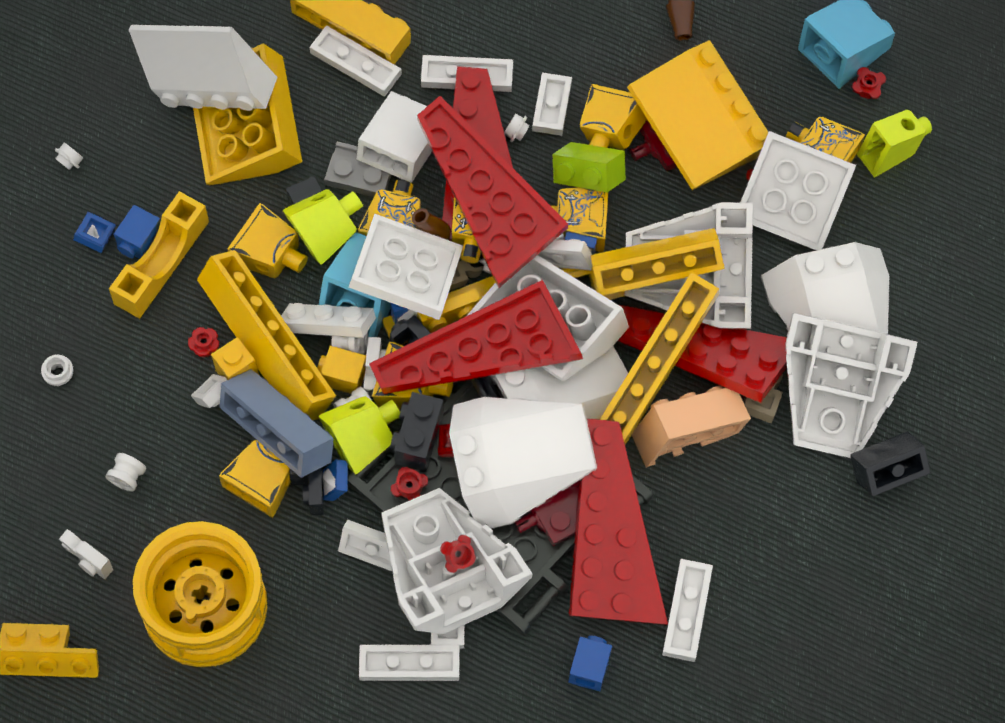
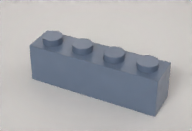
M250 369L221 383L220 408L298 476L302 478L331 463L334 438L329 432L323 430L310 419L306 413H303L291 403L286 396L272 387L266 379Z

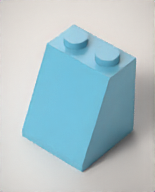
M839 0L805 18L798 50L840 89L857 75L859 68L869 66L891 48L895 32L886 20H881L872 11L866 1Z
M356 232L348 239L325 272L319 305L373 308L376 319L368 330V337H377L383 325L382 320L387 317L391 306L388 301L349 288L366 239L365 235Z

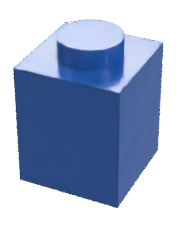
M133 205L114 233L118 250L129 258L135 256L140 259L152 244L158 232L161 219Z
M597 636L580 637L568 683L600 692L610 659L612 645L606 644V640Z

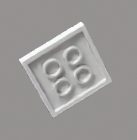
M769 131L740 203H753L754 226L814 250H821L856 165Z
M374 214L349 288L439 320L463 245Z

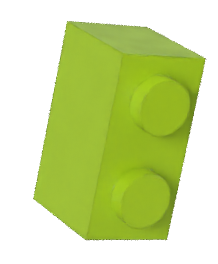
M570 142L552 154L554 183L608 193L626 180L625 151Z

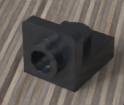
M414 315L408 320H400L392 327L390 342L402 345L408 340V344L431 333Z
M322 467L302 478L290 469L291 485H303V505L309 504L311 515H324Z

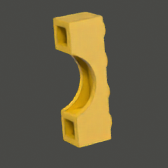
M180 191L162 214L158 232L149 249L136 263L126 264L110 286L109 291L114 305L139 319L142 317L209 223L205 205Z

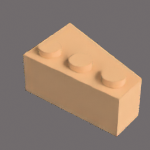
M716 386L702 394L696 395L695 392H691L677 400L668 401V399H662L653 403L650 406V411L634 430L632 437L647 468L655 465V460L661 455L672 452L673 456L676 457L683 454L682 448L700 442L703 447L738 434L751 418L739 393L722 386Z

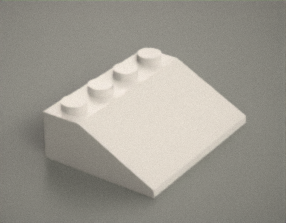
M130 26L129 32L149 86L164 105L172 108L190 106L197 109L215 107L222 110L240 108L247 111L266 109L277 76L232 27Z
M537 255L499 289L495 283L468 315L543 280L583 356L582 360L541 367L564 382L609 351L629 328L621 306Z

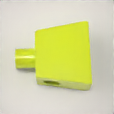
M904 110L876 121L872 124L857 156L875 178L913 156L925 135L931 133V123L924 116L917 119L910 110Z
M327 189L282 211L313 258L321 265L356 233L357 228L349 216L362 208L363 204L354 191L338 200Z
M364 396L322 413L318 417L325 430L334 438L333 445L341 460L347 461L348 469L356 475L391 445L393 435L387 425L399 418L400 410L393 400L378 408L373 401Z

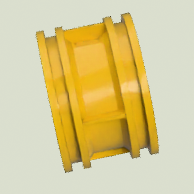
M204 521L183 523L171 527L155 537L144 549L136 564L133 576V596L138 611L143 619L148 635L156 647L169 658L189 666H217L240 656L257 640L266 619L267 594L255 553L248 543L235 531L220 524ZM194 560H200L202 566L190 568V563ZM225 569L233 572L232 578H222ZM168 581L176 582L175 588L172 591H166L164 589L165 584ZM204 595H208L209 600H203L201 604H198L197 599L202 600ZM239 604V608L236 611L227 609L228 606ZM182 616L178 623L170 621L172 617ZM205 621H210L213 624L211 632L204 633L202 631Z

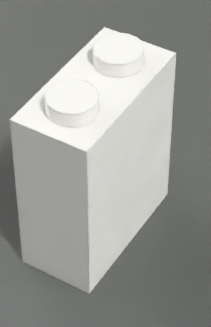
M391 91L360 136L356 159L412 183L432 152L417 120V115L427 106Z

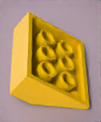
M710 40L685 51L627 86L692 190L759 157L768 135V130Z
M264 43L252 48V50L277 76L266 109L247 111L240 108H227L225 110L215 107L193 108L205 182L209 186L279 173L302 162L283 56Z

